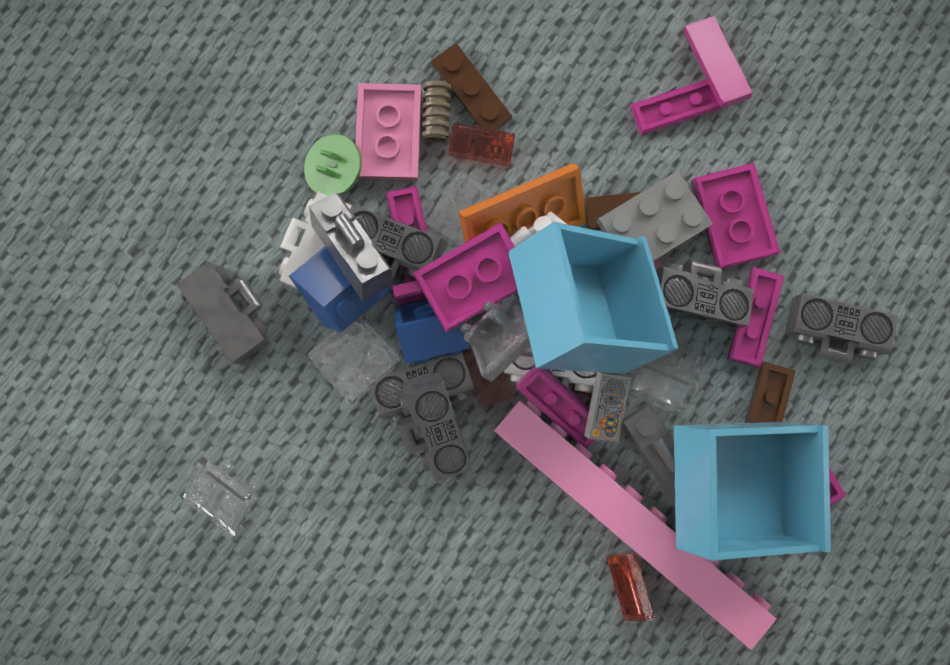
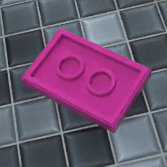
M755 163L696 177L691 180L696 199L713 223L705 231L715 266L724 269L780 254Z
M502 223L413 272L415 279L446 332L518 292L508 253L515 246Z

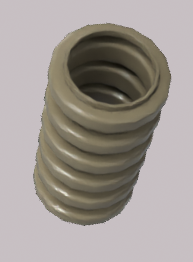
M432 80L423 84V90L425 91L423 100L426 101L423 103V110L426 112L422 114V119L425 120L422 123V128L425 130L422 132V138L428 142L440 143L450 139V133L447 132L450 129V124L447 121L450 120L448 111H450L451 105L447 102L451 100V95L448 93L451 91V85L444 81ZM432 138H441V140H431V139H432Z

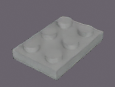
M678 171L598 218L596 221L602 232L638 239L641 236L646 237L653 262L713 224Z

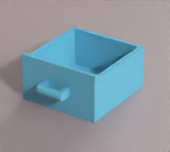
M552 222L508 251L536 368L626 374L679 349L646 237L641 236L638 239Z
M761 422L674 426L676 549L712 561L817 551L831 552L828 425Z

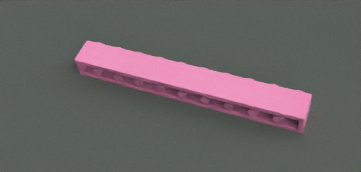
M518 401L495 428L494 432L752 650L777 619L768 612L771 605L756 593L752 597L742 590L745 583L729 571L726 575L716 568L720 563L718 560L712 561L676 549V531L674 532L665 524L668 518L655 507H652L650 511L640 503L643 497L629 485L625 489L615 482L618 476L604 464L598 468L589 459L593 455L581 444L577 443L575 446H572L564 438L567 436V433L555 422L548 425L539 418L543 412L530 401H527L525 404Z

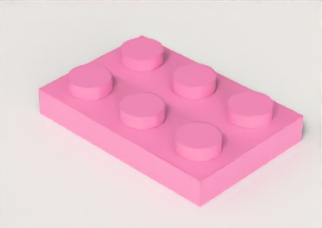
M358 83L356 145L362 158V168L358 179L418 181L421 85Z

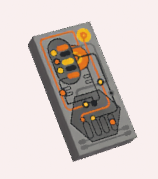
M596 372L585 437L619 442L631 377Z

